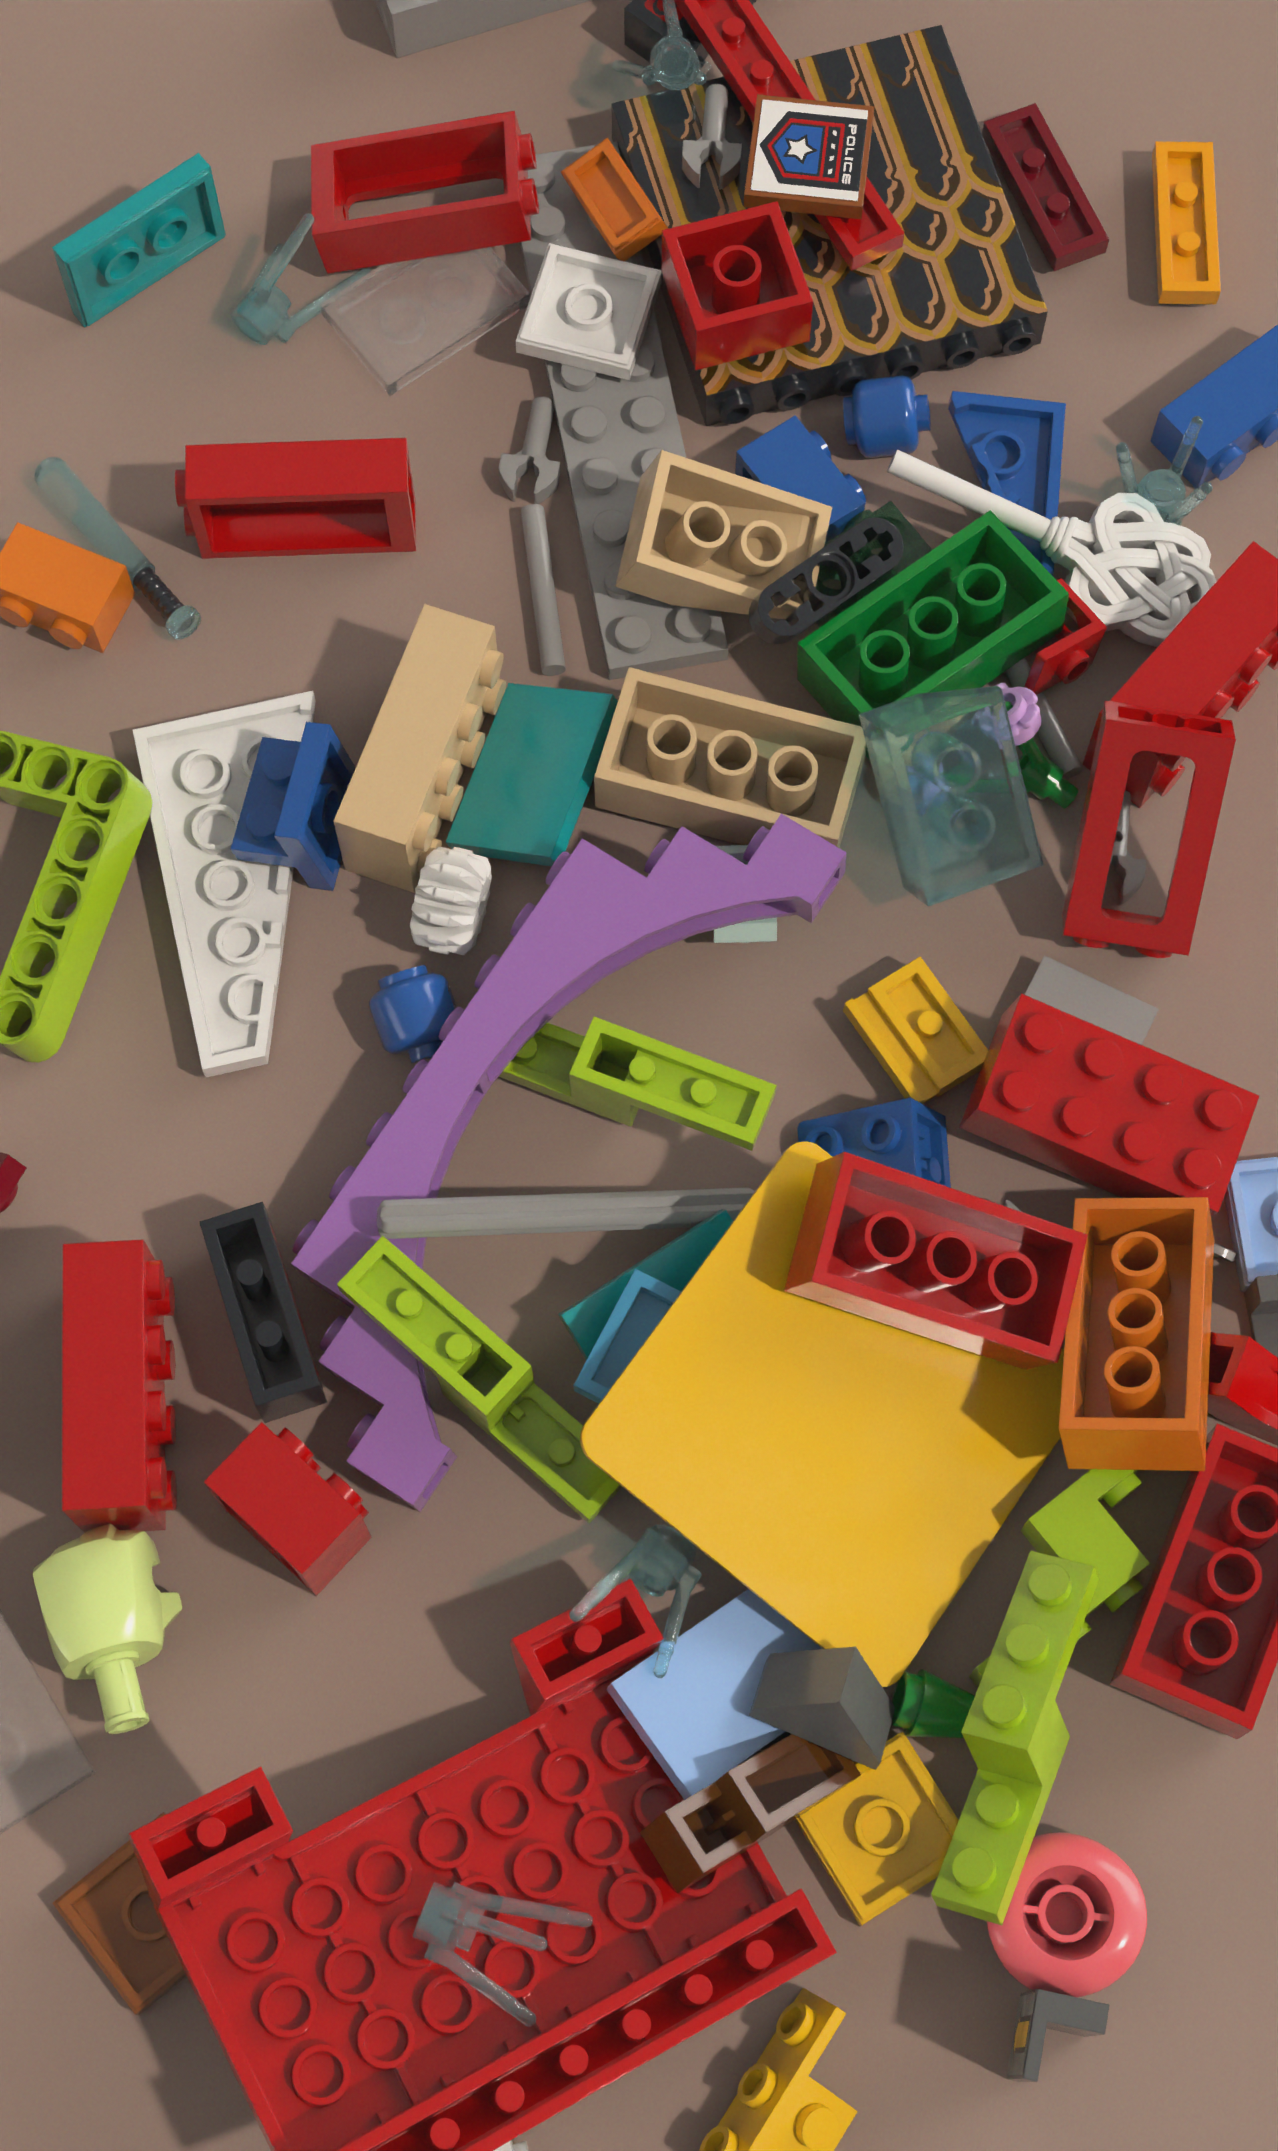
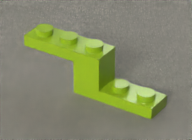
M595 1016L585 1036L547 1022L525 1043L499 1075V1077L630 1127H632L640 1108L753 1151L776 1094L777 1087L773 1083Z
M383 1235L337 1283L340 1292L438 1377L442 1394L587 1523L590 1524L622 1488L620 1484L585 1456L580 1443L583 1425L534 1383L532 1366Z
M1089 1470L1032 1515L1020 1530L1039 1553L1095 1566L1099 1582L1086 1617L1103 1603L1113 1613L1144 1588L1136 1577L1141 1574L1150 1562L1100 1503L1104 1499L1113 1508L1142 1484L1135 1475L1139 1470ZM1085 1620L1077 1642L1092 1630ZM990 1656L969 1675L977 1688Z
M1030 1551L961 1731L978 1767V1771L931 1893L933 1900L939 1907L998 1925H1002L1070 1739L1055 1699L1099 1582L1096 1568L1093 1565Z

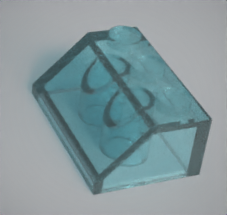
M991 686L915 694L859 714L904 889L929 907L1043 866L1002 688Z

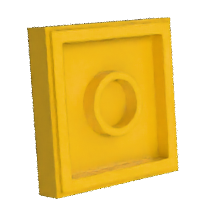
M903 1731L886 1741L881 1762L876 1770L856 1761L853 1762L861 1776L795 1819L860 1927L938 1877L959 1821Z

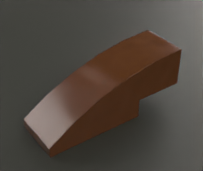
M791 1734L729 1770L713 1784L664 1811L645 1827L640 1834L674 1889L679 1893L853 1782L861 1774L851 1759Z

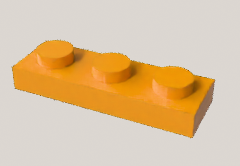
M1155 141L1152 153L1158 304H1217L1221 288L1213 142Z

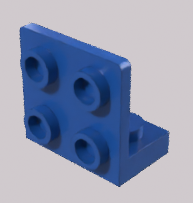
M911 1097L806 1120L798 1124V1142L817 1144L832 1157L847 1152L951 1188L946 1116Z

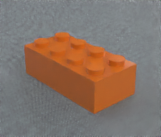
M1208 1197L1075 1198L1073 1230L1088 1234L1065 1333L1059 1432L1068 1469L1205 1471L1214 1236Z

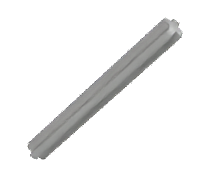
M751 1188L393 1199L384 1200L380 1203L377 1209L376 1220L380 1237L383 1235L386 1239L693 1228L721 1209L727 1210L734 1221L755 1190Z

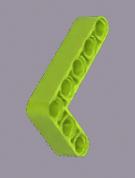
M0 731V799L14 806L61 817L0 975V1044L28 1062L39 1063L48 1060L56 1054L64 1041L150 816L153 802L151 793L146 786L121 762L111 757ZM11 762H13L10 768L2 774L5 767L8 766ZM66 775L64 781L58 787L54 788L58 780ZM121 788L117 797L108 802L111 794ZM96 845H99L96 853L86 860L89 851ZM77 902L73 912L63 918L67 908ZM54 960L51 970L44 976H41L45 965ZM32 1017L28 1029L19 1035L22 1024Z

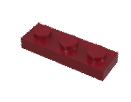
M1034 103L984 121L982 129L984 141L1053 271L1106 253L1109 237L1037 104Z

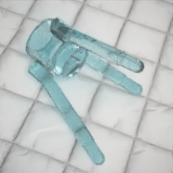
M662 0L667 25V36L661 38L654 45L650 57L651 64L646 67L625 60H615L612 65L613 69L622 74L642 79L646 85H653L659 82L669 90L679 91L688 88L693 82L697 85H703L707 80L706 75L710 72L712 64L709 61L699 63L694 47L687 39L682 37V29L679 24L674 0Z
M306 213L302 217L285 244L280 243L276 245L249 292L231 312L230 316L235 325L258 344L267 345L274 336L281 342L286 343L299 327L355 290L372 275L369 268L361 269L289 318L287 310L291 307V302L275 284L314 223V216L310 213Z
M1200 416L1192 418L1170 468L1149 472L1142 478L1139 484L1136 482L1128 445L1125 442H1119L1116 446L1117 460L1124 486L1123 493H1137L1153 503L1164 522L1181 526L1183 519L1212 492V484L1205 482L1185 498L1186 488L1181 480L1184 468L1203 424V419Z
M655 1525L647 1528L635 1547L570 1611V1619L574 1622L580 1621L628 1574L629 1576L626 1580L631 1578L636 1589L639 1588L651 1596L662 1597L666 1591L676 1589L662 1635L664 1639L659 1645L653 1669L655 1677L663 1678L667 1674L669 1663L674 1653L690 1594L702 1576L698 1569L691 1566L697 1555L694 1545L671 1527Z
M434 1882L413 1934L414 1938L429 1944L424 1958L447 1967L525 2026H533L537 2021L536 2015L518 2002L515 1997L454 1952L455 1948L458 1947L469 1952L477 1931L536 1951L546 1949L547 1940L544 1937L484 1916L485 1910L584 1928L592 1925V1916L588 1913L568 1910L567 1908L478 1892L455 1882L452 1888Z

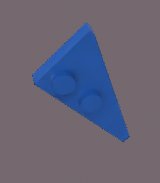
M952 391L948 410L982 488L1048 519L1058 516L1066 403ZM1008 528L1053 576L1054 562L1051 560V557L1047 556L1045 550L1041 549L1040 542Z

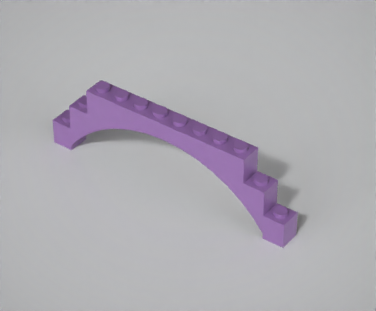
M781 813L770 830L762 826L751 839L743 856V859L748 862L747 865L681 826L671 842L662 839L654 848L644 868V871L649 874L647 878L583 838L572 854L564 851L559 855L548 872L546 884L549 887L537 905L531 902L528 903L518 914L510 931V935L514 939L501 957L494 954L483 965L475 981V987L479 989L466 1009L459 1006L446 1019L439 1033V1039L443 1042L429 1062L422 1059L411 1070L403 1085V1092L407 1095L393 1115L385 1112L377 1120L367 1137L366 1145L370 1149L357 1168L350 1165L340 1174L329 1195V1198L334 1200L320 1222L312 1219L303 1228L293 1245L292 1251L297 1255L291 1265L298 1273L353 1309L348 1319L342 1315L339 1316L326 1331L320 1343V1349L324 1351V1354L318 1362L328 1372L382 1407L376 1417L368 1413L353 1431L347 1443V1447L352 1449L353 1452L346 1461L352 1467L421 1512L457 1458L455 1453L441 1442L428 1397L424 1365L340 1292L337 1283L380 1239L376 1220L377 1209L380 1203L384 1200L437 1198L457 1144L483 1097L525 1043L563 1007L615 971L650 952L693 935L746 921L798 915L812 923L845 874L847 854L845 851ZM427 1237L388 1239L423 1270Z

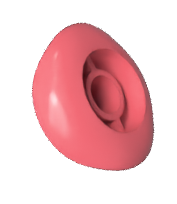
M1060 1832L1047 1833L1033 1838L1003 1924L998 1925L987 1921V1928L998 1958L1018 1982L1031 1990L1041 1989L1073 1997H1083L1101 1991L1113 1984L1127 1972L1136 1960L1146 1935V1901L1135 1874L1112 1850L1095 1840L1081 1835Z

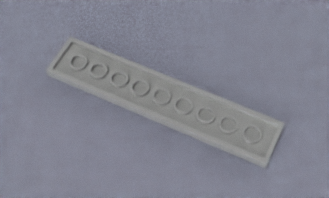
M617 141L611 142L620 155ZM596 145L536 154L537 169L528 170V179H534L539 201V214L530 216L531 241L520 242L530 295L535 286L549 243L617 259L560 173ZM641 250L625 262L644 266ZM653 307L630 381L544 360L609 680L626 677L629 667L653 673L728 660V645L720 611L670 605L615 587L640 477L661 450L686 458Z

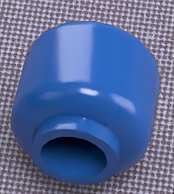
M907 376L859 381L854 387L852 396L844 397L843 399L847 444L857 445L861 455L866 458L894 456L897 449L907 454L913 453L919 444V432L931 431L928 394L916 395L915 386Z
M421 965L378 980L380 990L371 997L369 1007L385 1051L392 1054L408 1052L411 1063L432 1058L443 1042L439 1039L441 1028L452 1011L457 1008L446 977L436 973L429 974L426 965Z

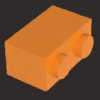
M17 522L0 552V617L18 627H27L29 624L47 630L54 639L67 647L81 649L84 645L104 653L135 596L126 565Z

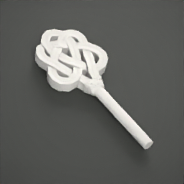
M898 449L889 464L888 473L980 515H984L991 510L1006 527L1039 541L1041 549L1045 550L1047 556L1051 557L1055 564L1058 563L1070 571L1066 576L1065 582L1107 626L1106 631L1120 629L1124 634L1140 643L1158 647L1217 582L1213 571L1209 568L1211 553L1204 538L1186 527L1164 522L1155 505L1137 493H1117L1104 500L1094 510L1089 523L1078 520V517L1059 518L1055 516L1052 519H1048ZM1116 519L1126 520L1129 523H1113V521ZM1147 577H1156L1157 586ZM1189 590L1191 591V594L1193 596L1192 604H1190V600L1187 594ZM1067 607V613L1077 623L1073 612Z

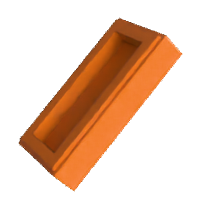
M608 137L560 172L618 260H628L661 236L662 230L669 229Z

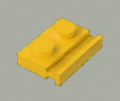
M921 956L872 985L866 993L858 998H851L844 1003V1014L905 1099L911 1097L924 1104L935 1096H941L981 1071L988 1049Z

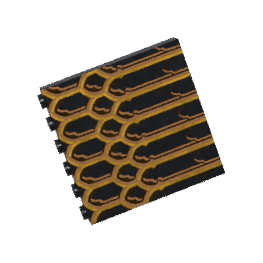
M942 25L790 61L815 100L875 106L867 177L905 233L903 247L851 271L814 214L781 211L813 299L809 342L695 371L662 274L660 288L705 426L722 422L725 424H737L749 419L754 414L779 408L782 410H794L811 400L835 394L838 396H850L855 385L862 380L894 376H907L912 380L924 372L944 367L963 368L974 363L977 359L1001 353L1008 355L1019 354L1027 351L1033 345L1041 344L1048 313ZM724 77L611 103L613 142L617 141L621 158L668 228L749 208L744 207V192L754 122ZM712 84L725 86L729 93L725 139L729 143L742 144L740 173L729 185L721 190L719 189L721 166L715 161L714 155H710L709 160L701 165L700 188H697L682 170L683 140L697 141L702 137L705 92L708 86ZM661 235L647 245L654 269L662 270Z

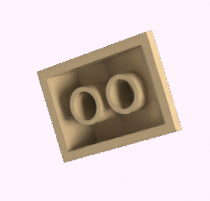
M661 450L640 477L615 587L670 605L749 615L750 605L758 594L824 548L832 507ZM820 566L814 567L812 572V581L815 587ZM796 594L781 606L776 607L774 605V608L768 614L770 618L786 619L803 602L798 594Z

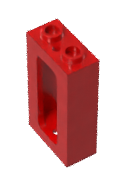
M515 111L311 145L312 237L327 274L531 241L530 216L539 214V201L535 181L533 178L528 179V170L537 169L531 133L521 134ZM489 179L503 180L504 194L349 220V208L358 201Z
M407 438L186 445L185 469L175 470L176 502L178 507H184L186 536H196L202 559L416 551V504Z
M1105 700L1062 913L1064 936H1071L1075 942L1092 948H1105L1110 943L1132 946L1139 953L1154 958H1168L1172 956V953L1189 956L1236 742L1232 720ZM1140 751L1187 757L1195 764L1166 905L1161 917L1107 909L1101 906L1131 759Z

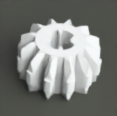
M438 847L426 857L425 865L420 871L418 886L415 888V899L411 908L413 912L410 928L416 945L428 947L429 951L445 955L449 953L465 955L476 945L490 895L489 888L492 875L488 858L475 855L471 850L458 847L453 849Z

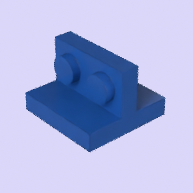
M306 722L301 742L262 737L230 850L238 860L295 867L310 888L333 891L342 861V854L333 821L356 767L330 724Z

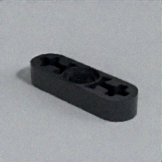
M873 517L865 519L767 586L754 598L749 608V622L755 634L771 644L789 642L881 578L898 564L903 555L904 544L899 530L891 522L883 518ZM877 540L883 550L878 555L869 557L859 566L855 567L850 557L863 548L867 542L871 543ZM820 565L828 566L838 574L841 582L838 595L827 596L815 588L812 581L814 567ZM798 594L803 604L789 614L785 620L782 619L775 623L768 614L774 608V605L776 607L781 606Z

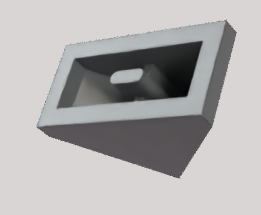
M856 1646L771 1653L765 1662L749 1716L876 1770L882 1759L895 1706Z

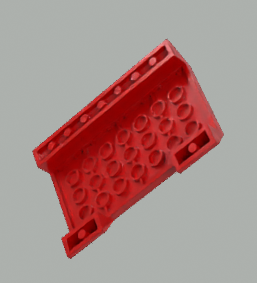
M631 1578L510 1640L509 1643L530 1717L307 1833L289 1841L293 1829L261 1766L129 1833L130 1842L157 1916L271 2151H494L837 1953L802 1888L788 1896L786 1895L759 1844H756L709 1875L677 1893L641 1836L640 1832L664 1811L682 1802L684 1799L606 1690L613 1681L653 1655L655 1649L664 1639Z

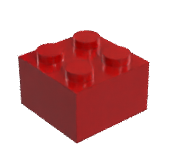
M778 201L662 230V274L695 371L810 341L813 299Z
M261 1422L211 1473L204 1483L221 1507L317 1596L372 1538L363 1520L369 1512L361 1504L362 1498L337 1474L333 1473L326 1481L317 1474L321 1468L312 1459L314 1454L290 1430L284 1427L278 1435H275Z

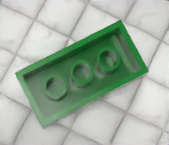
M990 510L799 641L797 645V680L833 720L870 729L865 756L874 764L883 755L1062 632L1069 593Z

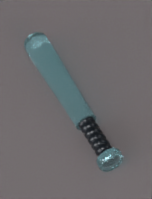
M54 456L41 461L34 472V479L39 488L104 557L126 565L133 588L142 591V594L148 598L155 609L161 613V616L167 620L166 629L171 637L181 640L193 634L202 620L198 610L191 605L184 606L173 592L167 588L166 584L155 574V566L134 544L64 460Z

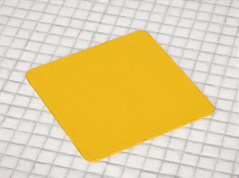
M798 1142L785 1150L582 1427L580 1443L585 1456L822 1649L856 1646L881 1686L888 1687L901 1678L1060 1439L1059 1418L1064 1349H1061L1058 1363L1024 1370L784 1291L816 1164L832 1157L817 1144Z

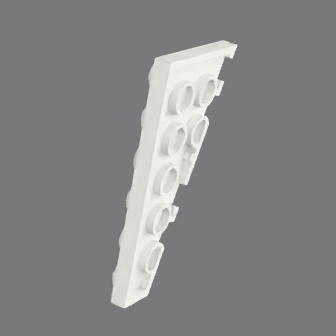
M313 691L133 729L143 784L150 791L153 803L150 818L201 1066L206 1078L268 1064L294 867L238 860L230 849L262 737L301 742L306 722H313L316 700Z

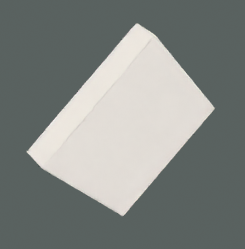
M549 243L516 339V353L630 381L662 283V270Z

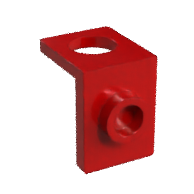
M1062 578L1057 581L1069 593L1067 607L1073 612L1077 620L1078 630L1073 633L1064 624L1063 631L1055 636L1059 641L1036 654L1024 688L1032 690L1036 695L1061 681L1064 684H1069L1081 677L1089 666L1092 665L1107 629V626Z

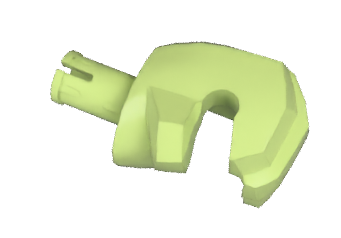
M112 1524L86 1531L81 1537L59 1546L51 1556L33 1569V1578L52 1651L66 1678L72 1680L95 1679L105 1719V1731L109 1734H119L140 1728L150 1720L145 1710L135 1668L158 1656L163 1648L165 1629L181 1612L182 1603L178 1592L161 1593L154 1584L152 1567L159 1565L160 1559L155 1543L145 1531L118 1530Z

